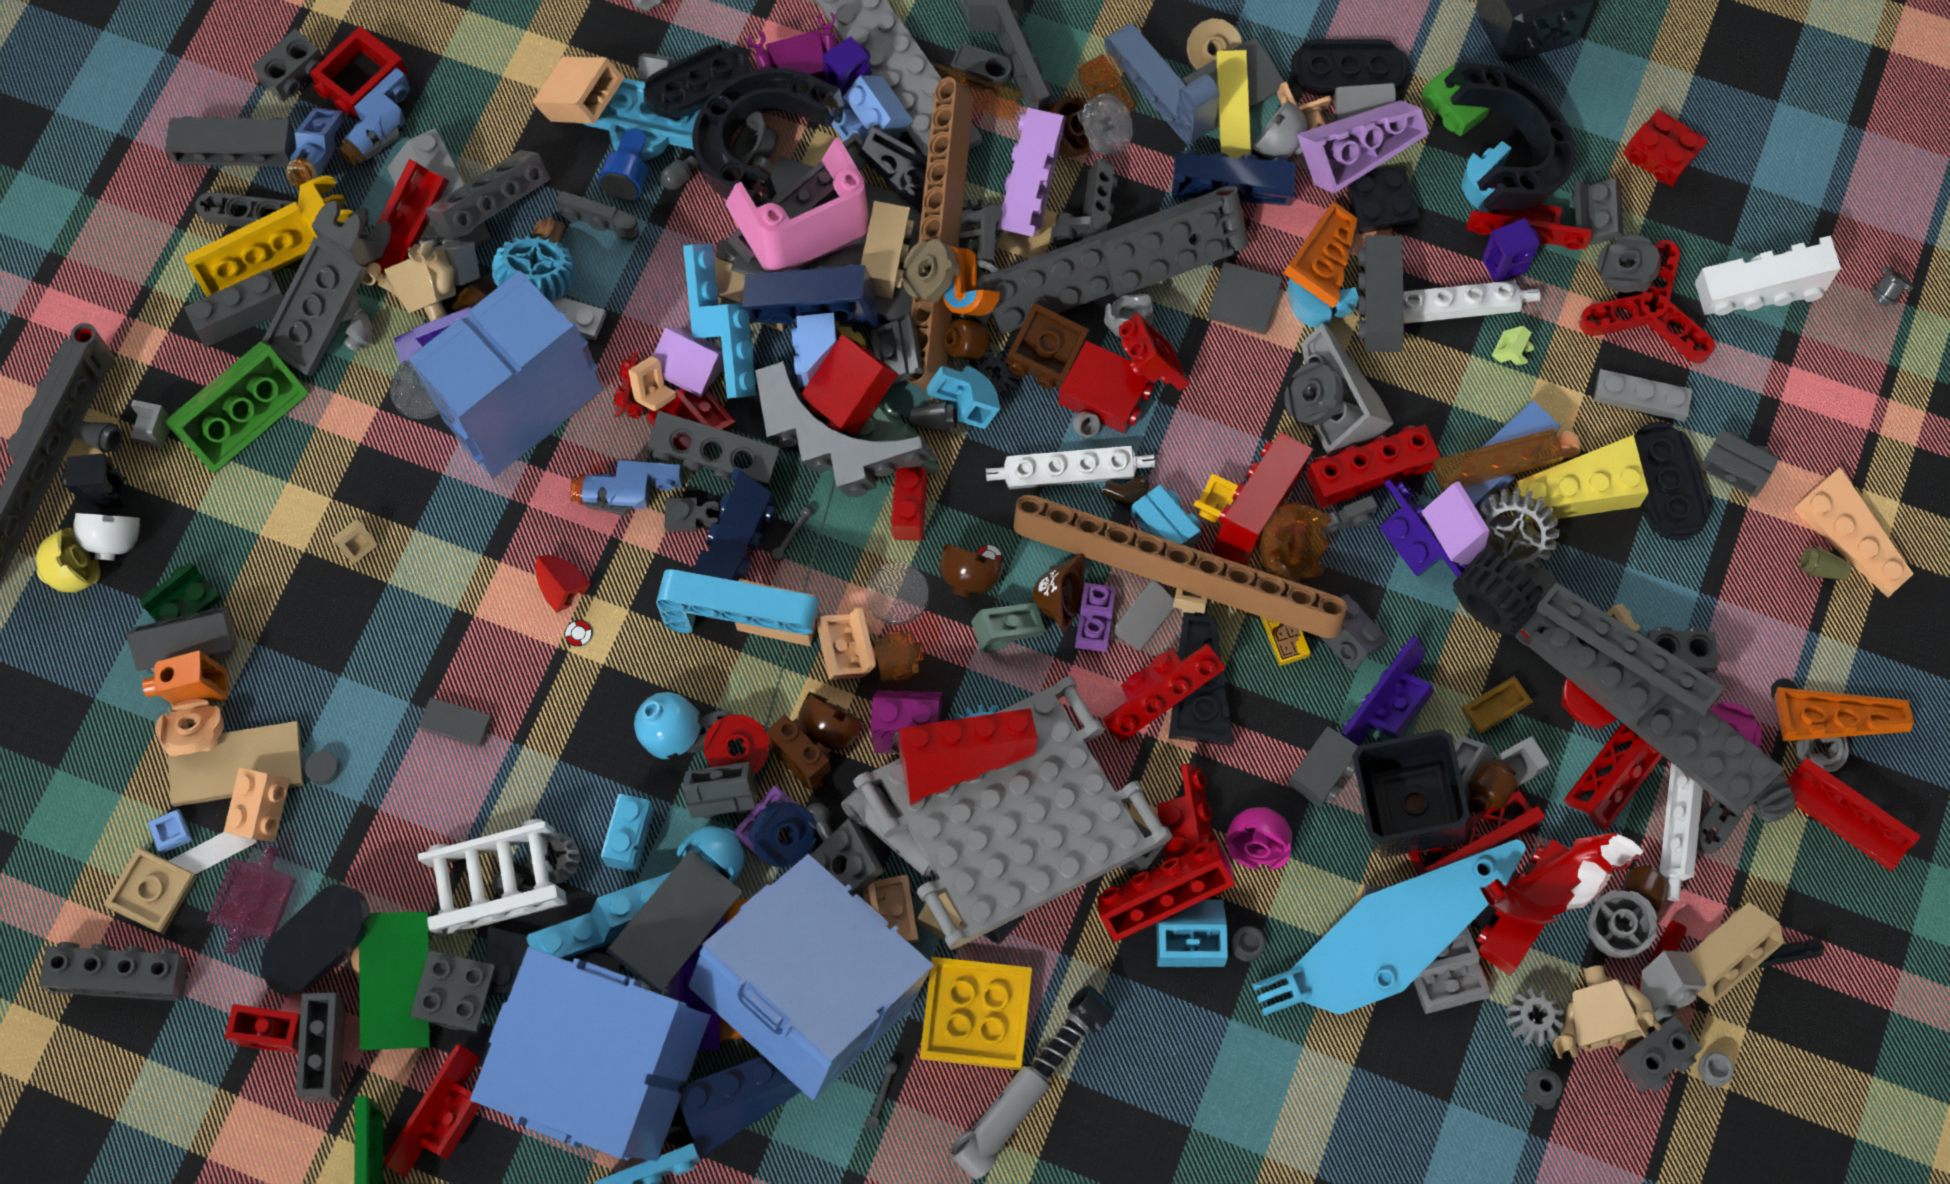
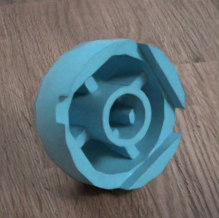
M673 692L656 693L647 698L635 714L634 730L640 744L654 757L670 759L667 757L668 755L674 753L681 755L695 743L700 733L701 725L698 723L699 710L682 695Z
M704 826L693 831L678 846V858L681 854L685 857L692 850L733 884L742 873L745 861L744 852L739 843L738 836L730 829Z

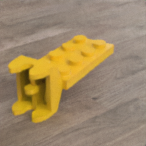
M320 176L300 185L298 205L296 202L291 203L183 256L205 296L212 295L264 270L270 269L273 273L305 257L314 237L318 238L312 228V224L320 209L330 201L340 202V208L345 202L343 195H331L321 198L324 193L330 191L336 184L334 177ZM340 209V215L337 220L345 222L353 211Z

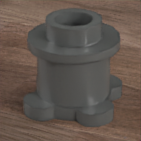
M1884 265L1882 271L1886 274L1877 285L1873 284L1871 286L1874 292L1872 297L1884 306L1889 304L1896 305L1898 303L1897 298L1905 289L1912 291L1914 286L1905 275Z
M1547 1069L1529 1072L1525 1076L1527 1085L1526 1090L1521 1095L1522 1101L1527 1105L1532 1103L1541 1105L1545 1110L1552 1109L1555 1106V1100L1560 1097L1562 1092L1560 1078L1556 1073ZM1540 1083H1543L1547 1086L1548 1092H1545L1540 1088Z

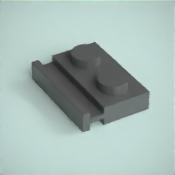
M910 315L905 316V320H895L870 330L874 355L899 374L893 384L912 378L911 375L917 372L919 374L924 373L916 322Z

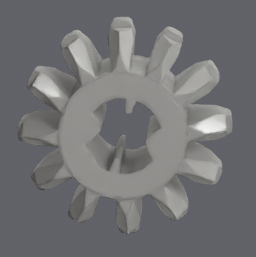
M1528 988L1525 991V997L1517 993L1513 997L1515 1004H1509L1506 1007V1011L1512 1015L1505 1021L1506 1025L1516 1026V1029L1511 1034L1512 1037L1516 1038L1520 1034L1524 1035L1523 1044L1526 1046L1531 1043L1532 1039H1534L1538 1047H1542L1545 1044V1039L1553 1042L1557 1038L1555 1031H1561L1564 1027V1024L1557 1020L1564 1015V1010L1553 1008L1557 1004L1558 999L1554 997L1548 1002L1545 1000L1547 992L1543 989L1537 997L1532 988ZM1532 1011L1536 1012L1534 1016L1539 1014L1541 1017V1021L1538 1024L1534 1023L1535 1019L1531 1021L1528 1017Z

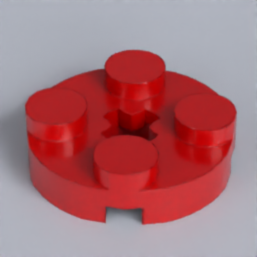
M746 715L724 716L710 726L704 738V756L710 767L751 762L753 772L756 774L764 766L769 755V744L764 728L758 721ZM738 737L742 738V746L745 748L743 754L737 752L735 756L730 755L731 748L727 745L730 740L736 741Z

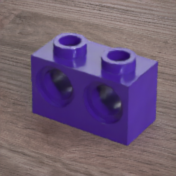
M851 36L822 55L825 82L838 87L842 97L860 75H872L869 62L871 55L868 49L862 43L858 44Z
M1526 218L1492 231L1482 257V262L1493 282H1503L1528 272L1540 239L1536 229L1530 227Z

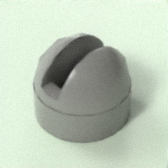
M1080 412L1073 418L1072 425L1078 435L1091 438L1098 432L1100 421L1096 415L1090 412Z

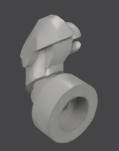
M354 295L342 321L350 320L351 322L345 332L349 336L345 339L344 344L351 350L358 351L361 345L368 348L371 344L373 326L368 315L364 314V310L360 306L359 297Z

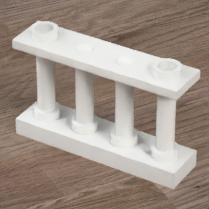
M532 819L525 821L522 827L450 846L447 844L433 845L428 848L427 852L417 854L420 862L430 868L434 867L441 910L438 911V915L427 918L429 931L443 937L567 904L565 891L549 882L542 838L555 835L554 828L541 819ZM529 842L536 885L533 886V890L521 893V891L517 890L510 846ZM497 850L504 893L500 899L490 901L485 897L479 855ZM466 858L472 902L469 903L470 907L458 909L454 907L447 863Z

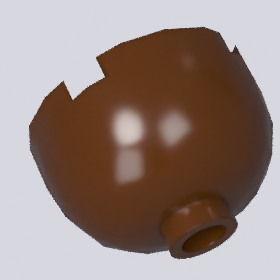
M1065 96L1056 100L1045 109L1046 112L1066 116L1058 152L1059 156L1065 158L1081 156L1089 153L1096 146L1099 132L1095 133L1094 123H1097V118L1091 106L1084 99Z
M946 543L939 564L940 573L944 581L954 586L952 593L969 599L972 593L984 594L990 591L997 584L1005 565L1003 562Z
M809 691L800 708L798 720L808 730L809 734L807 737L813 744L820 742L824 747L833 750L844 749L852 744L865 723H862L863 721L845 708L838 704L835 706L827 702L828 699Z

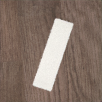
M223 832L169 860V862L194 874H198L255 844L257 841L256 839Z

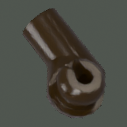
M1143 475L1136 476L1124 485L1107 480L1102 495L1130 504L1148 493L1150 482Z

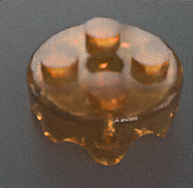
M1292 502L1280 506L1267 521L1261 538L1260 552L1265 570L1269 574L1299 583L1301 578L1321 576L1324 568L1319 563V559L1322 553L1329 547V541L1323 536L1321 527H1326L1331 522V518L1310 505ZM1292 537V542L1289 546V540Z

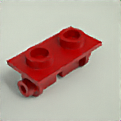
M634 351L628 360L624 359L620 367L619 377L623 378L621 388H617L613 399V405L617 406L615 414L617 418L625 411L628 412L630 418L638 419L645 410L644 405L634 401L629 376V369L647 359L640 358L636 360L637 351Z

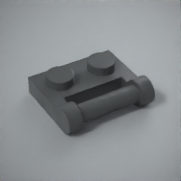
M986 205L982 210L977 211L971 209L962 211L959 248L972 250L976 254V261L994 260L998 246L997 239L995 238L996 222L1000 220L1002 215L998 205ZM981 222L980 229L972 230V227Z

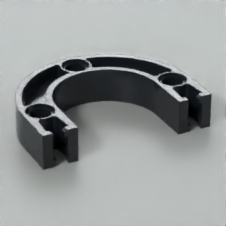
M1461 62L1444 79L1447 88H1453L1454 85L1461 86L1450 97L1452 105L1484 107L1503 114L1520 129L1531 150L1532 167L1494 166L1477 182L1480 191H1486L1488 188L1495 189L1483 200L1485 208L1506 210L1531 209L1545 202L1566 183L1575 163V147L1572 134L1558 107L1536 84L1517 72L1504 67Z
M769 68L749 72L724 84L702 106L693 127V149L703 176L709 186L727 200L735 184L742 182L756 208L764 205L760 200L758 191L766 194L767 198L772 200L777 193L771 176L737 160L729 153V145L733 135L754 112L788 111L829 128L834 121V117L830 115L828 106L834 107L839 113L845 108L840 89L804 72L786 68Z

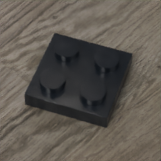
M1405 166L1368 172L1346 186L1354 216L1358 218L1356 224L1359 234L1418 224L1419 214Z

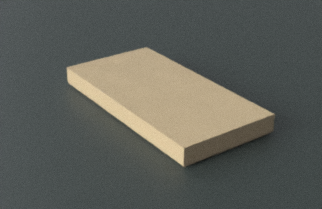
M297 721L222 733L217 738L218 745L210 751L201 750L196 753L175 757L168 755L170 801L174 807L232 798L239 767L287 777L290 779L288 788L305 786L300 724Z

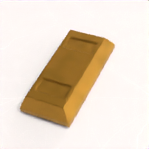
M1513 676L1464 705L1461 709L1480 735L1532 704L1533 701L1517 678Z

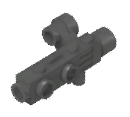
M1106 159L1094 160L1093 167L1088 172L1083 217H1074L1069 213L1057 214L1055 226L1051 229L1050 241L1052 244L1064 247L1074 243V240L1079 239L1080 241L1106 231L1107 224L1111 221L1114 204L1110 203V198L1117 185V177L1113 176L1115 166L1111 165L1110 161Z

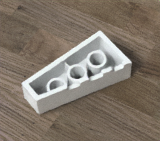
M1831 235L1819 238L1820 244L1806 248L1804 242L1791 245V250L1783 254L1774 256L1772 251L1760 253V255L1754 257L1748 263H1745V260L1741 258L1702 268L1695 281L1704 315L1713 313L1725 315L1733 310L1745 309L1753 311L1765 305L1775 304L1776 306H1784L1797 300L1811 302L1820 299L1841 269Z

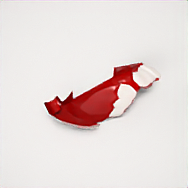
M1617 833L1575 839L1571 851L1516 881V875L1507 886L1497 878L1488 886L1481 887L1480 891L1488 905L1506 916L1532 924L1555 923L1560 918L1553 919L1551 916H1557L1566 910L1583 908L1591 904L1607 884L1614 869L1623 870L1630 867L1632 860L1639 859L1644 851L1632 840ZM1569 879L1571 885L1567 889L1565 896L1552 897L1553 881Z

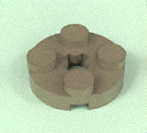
M932 239L928 242L924 240L918 242L909 251L904 261L903 268H906L907 272L906 278L902 277L904 289L910 296L931 303L938 302L960 271V265L955 261V254L952 248L937 239ZM929 265H931L930 273L927 269Z

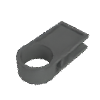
M962 42L951 62V73L990 85L991 87H1002L1011 79L1012 66L1007 57ZM992 65H1001L1007 69V72L1003 76L994 77L989 75L986 70Z

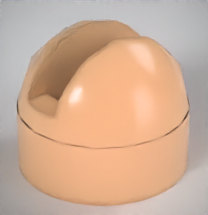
M1564 431L1557 436L1558 441L1555 444V453L1558 456L1572 458L1580 453V439L1576 433Z

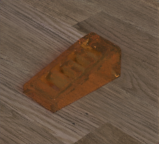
M1104 54L1080 66L1079 80L1110 122L1135 109V103ZM1104 80H1107V81H1108V82H1106L1105 84H1103V85H1101V86H1099V87H1098V85H1097V84L1101 83V82L1104 81ZM1113 89L1115 90L1114 93L1104 97V94ZM1118 99L1122 100L1121 103L1112 108L1109 105Z

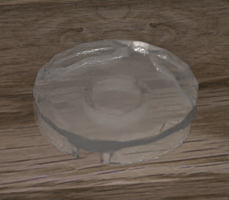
M893 562L882 565L872 577L870 576L867 581L865 596L869 610L877 619L887 624L902 625L912 622L923 613L928 604L929 588L926 578L908 563Z

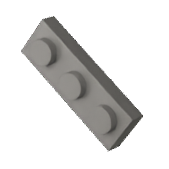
M1600 369L1597 375L1593 402L1685 422L1689 413L1693 389Z

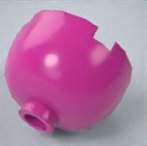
M1266 807L1249 808L1240 812L1231 822L1227 830L1225 846L1229 847L1227 852L1229 856L1239 864L1258 870L1259 864L1270 865L1269 870L1284 866L1290 859L1292 831L1286 819L1276 811Z

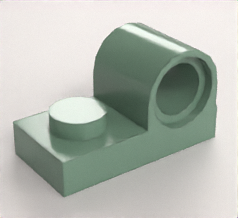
M1035 602L982 609L971 621L983 653L998 651L1006 647L1012 640L1039 637L1046 631Z

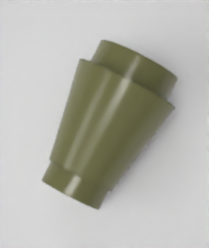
M1808 546L1802 553L1799 563V569L1804 571L1807 576L1840 579L1843 581L1849 577L1852 568L1850 562H1846L1819 546L1814 548Z

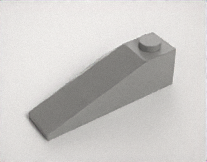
M436 128L408 140L387 167L395 185L409 159L416 161L427 170L445 177L449 180V183L441 199L464 185ZM484 223L479 224L460 237L461 242H474L475 246L491 239Z
M1322 323L1301 344L1305 364L1317 362L1338 371L1343 383L1342 399L1344 405L1342 410L1338 414H1333L1326 422L1315 426V432L1327 455L1333 456L1349 446L1357 445L1361 447L1369 444L1371 440L1382 435L1394 422L1378 394L1327 325ZM1316 388L1313 389L1314 393L1310 396V399L1314 400L1317 396L1318 390Z

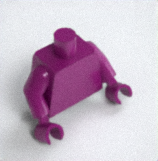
M831 12L832 22L829 25H824L821 22V14L819 13L818 24L823 28V34L820 33V30L811 31L766 44V49H764L763 45L766 41V36L763 31L757 30L761 39L760 43H753L750 34L747 35L746 42L749 47L756 50L754 56L760 70L769 68L793 69L825 81L822 55L837 46L836 33L832 32L835 16Z

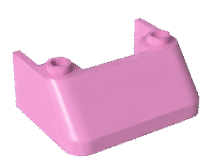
M839 137L833 140L822 158V162L833 178V186L839 197L790 219L785 210L774 203H767L756 208L742 182L735 184L725 205L764 271L783 272L789 269H800L863 239L868 232L870 220L864 179Z

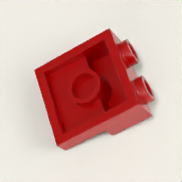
M1658 108L1647 123L1644 122L1628 142L1623 156L1628 158L1632 164L1640 166L1653 174L1658 181L1673 187L1704 149L1708 140Z
M1139 313L1119 326V335L1123 338L1121 345L1129 357L1132 358L1129 362L1130 366L1139 377L1144 375L1152 383L1161 378L1165 384L1171 383L1179 391L1189 385L1171 342Z

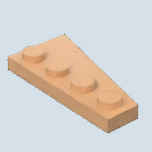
M1840 467L1794 508L1796 513L1886 597L1889 598L1913 575L1909 566Z

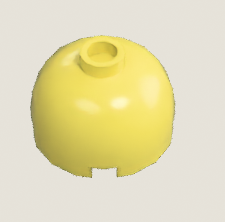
M72 528L61 529L41 542L37 550L36 565L38 577L42 582L57 591L76 593L99 581L101 571L98 559L94 558L91 561L88 551L83 550L78 545Z

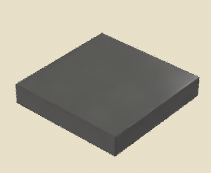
M1224 262L1207 313V319L1265 335L1282 278Z

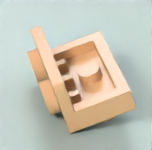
M862 607L855 608L850 614L820 616L816 620L829 680L864 678L875 667L876 651L871 645L869 621L865 618Z
M239 767L224 832L250 839L275 842L290 779Z
M908 875L875 880L862 892L864 901L889 922L888 926H886L889 930L896 925L899 928L897 933L907 942H919Z

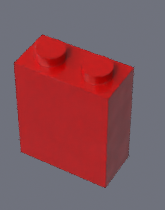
M842 334L800 396L810 403L807 407L810 411L821 418L826 416L830 420L828 425L841 434L847 431L857 436L899 374L858 341Z
M1086 341L1059 390L1058 404L1077 413L1090 412L1099 418L1101 424L1125 434L1130 425L1135 426L1142 412V409L1139 407L1143 399L1146 401L1150 399L1155 384L1144 375L1139 377L1130 366V360Z

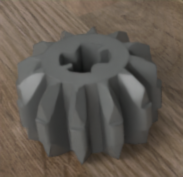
M1784 776L1775 781L1752 804L1753 810L1757 812L1759 818L1768 823L1785 818L1786 815L1795 809L1794 795Z

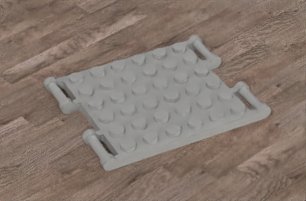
M1071 676L1064 677L1056 685L997 712L1031 708L1038 737L1034 756L997 771L992 769L980 774L979 778L970 782L965 780L950 786L949 790L937 795L933 793L923 797L920 802L913 805L909 803L901 758L872 772L862 773L853 780L855 787L859 792H863L881 823L880 830L884 837L889 838L908 829L932 869L937 880L923 884L916 892L921 901H926L946 935L944 940L951 950L1167 843L1173 837L1168 827H1163L1142 794L1144 790L1138 781H1133L1122 790L1115 792L1085 744L1099 737L1105 731V728L1100 720L1094 719L1075 689L1077 684ZM1063 696L1066 697L1083 724V729L1076 730L1057 699ZM882 784L901 817L893 818L874 786ZM1129 801L1133 803L1152 835L1144 838L1124 806L1125 803ZM946 893L963 922L964 929H957L938 895Z

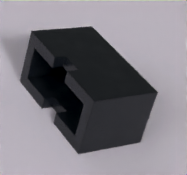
M105 453L67 457L66 469L62 471L63 484L86 510L125 507V478L117 468L113 469V463Z

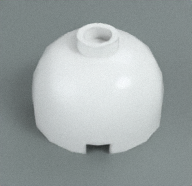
M75 513L73 524L74 536L78 545L83 550L95 553V559L114 561L115 554L127 553L138 541L140 518Z

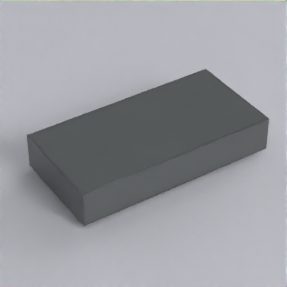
M430 697L418 727L422 731L481 748L493 718L490 714Z

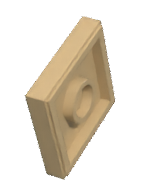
M137 847L103 905L164 935L198 876Z

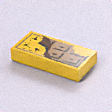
M1260 616L1279 666L1310 657L1311 653L1302 630Z

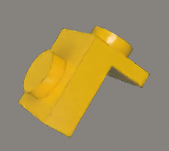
M1212 474L1200 500H1195L1193 504L1194 507L1200 510L1198 516L1215 523L1225 505L1229 504L1232 506L1235 500L1232 497L1238 485Z

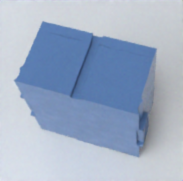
M520 270L471 308L468 315L462 319H457L408 358L445 424L454 432L460 444L477 464H480L482 469L488 471L491 479H494L529 449L550 435L566 419L602 391L595 373L598 366L593 362V357L587 345L588 342L578 332L575 323L569 322L565 313L559 312Z
M807 854L771 886L767 884L743 904L735 917L702 944L703 948L699 953L700 957L689 988L814 1102L859 1059L864 1049L866 1051L869 1050L910 1011L925 979L934 965L897 933L899 928L896 925L889 930L886 927L889 922L859 895L856 894L852 897L850 895L852 889L850 884L845 887L812 856Z
M528 947L507 1003L503 1002L489 1039L491 1046L470 1101L514 1117V1124L525 1126L556 1140L569 1143L573 1147L581 1148L583 1144L619 1159L629 1160L633 1157L658 1161L682 1095L678 1092L679 1086L682 1081H687L711 1015L687 1007L686 1003L641 987L642 982L577 958L570 962Z

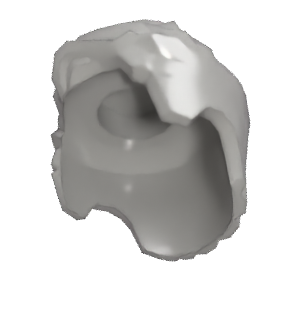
M1144 294L1120 295L1112 305L1108 303L1104 318L1106 326L1114 335L1122 338L1119 335V326L1137 313L1152 325L1154 314L1150 296Z

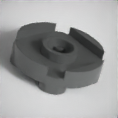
M1624 235L1617 238L1618 242L1610 247L1607 244L1601 250L1597 260V268L1607 289L1625 293L1644 292L1651 287L1652 281L1656 279L1660 272L1661 258L1659 252L1652 245L1651 241L1644 236ZM1629 259L1634 260V266L1629 268L1622 266V264H1627Z
M1312 362L1303 365L1293 374L1292 377L1295 380L1292 382L1291 387L1287 386L1285 391V406L1293 418L1303 424L1316 426L1329 420L1333 414L1340 413L1344 405L1342 399L1343 383L1337 370L1321 363ZM1316 388L1318 390L1317 396L1314 400L1310 399V396L1314 393L1313 389Z

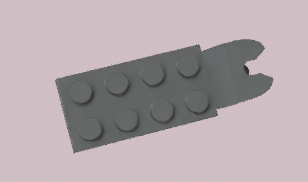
M958 0L961 12L970 31L995 33L1004 56L1011 62L1012 74L1027 108L1045 111L1051 105L1050 99L1053 98V93L1049 82H1044L1040 75L1042 74V68L1038 58H1033L1030 53L1031 44L1026 33L1022 34L1019 28V17L1024 13V0Z
M330 201L320 209L312 224V228L318 238L314 237L262 340V343L270 346L280 359L305 375L314 376L368 270L364 265L382 257L389 243L391 227L387 221L376 225L371 234L366 233L365 228L369 221L368 209H357L345 222L337 220L340 215V202Z

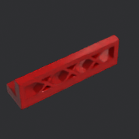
M411 159L408 160L376 224L387 221L391 227L390 240L382 257L372 261L380 265L382 274L385 272L384 269L410 259L408 248L419 243L430 221L425 209L441 199L449 183V180L445 177L427 170Z
M1622 723L1565 797L1564 801L1567 806L1588 813L1597 828L1607 831L1663 755ZM1632 740L1633 743L1628 749L1617 753V748L1622 743ZM1614 765L1609 774L1598 776L1602 768ZM1595 789V793L1588 802L1579 799L1584 792Z
M1807 757L1794 769L1786 780L1794 795L1796 807L1890 872L1896 868L1906 851L1915 845L1921 837Z
M1520 790L1512 794L1503 808L1495 809L1490 807L1488 810H1482L1470 817L1473 833L1468 840V845L1457 851L1447 849V846L1428 849L1441 853L1440 860L1428 867L1424 866L1418 856L1426 850L1407 853L1419 875L1513 841L1538 827L1544 820L1545 815L1539 806L1531 809ZM1516 801L1523 814L1513 820L1503 818L1505 807ZM1499 811L1498 817L1492 815L1493 813ZM1483 819L1497 823L1495 830L1484 836L1475 833L1477 822Z

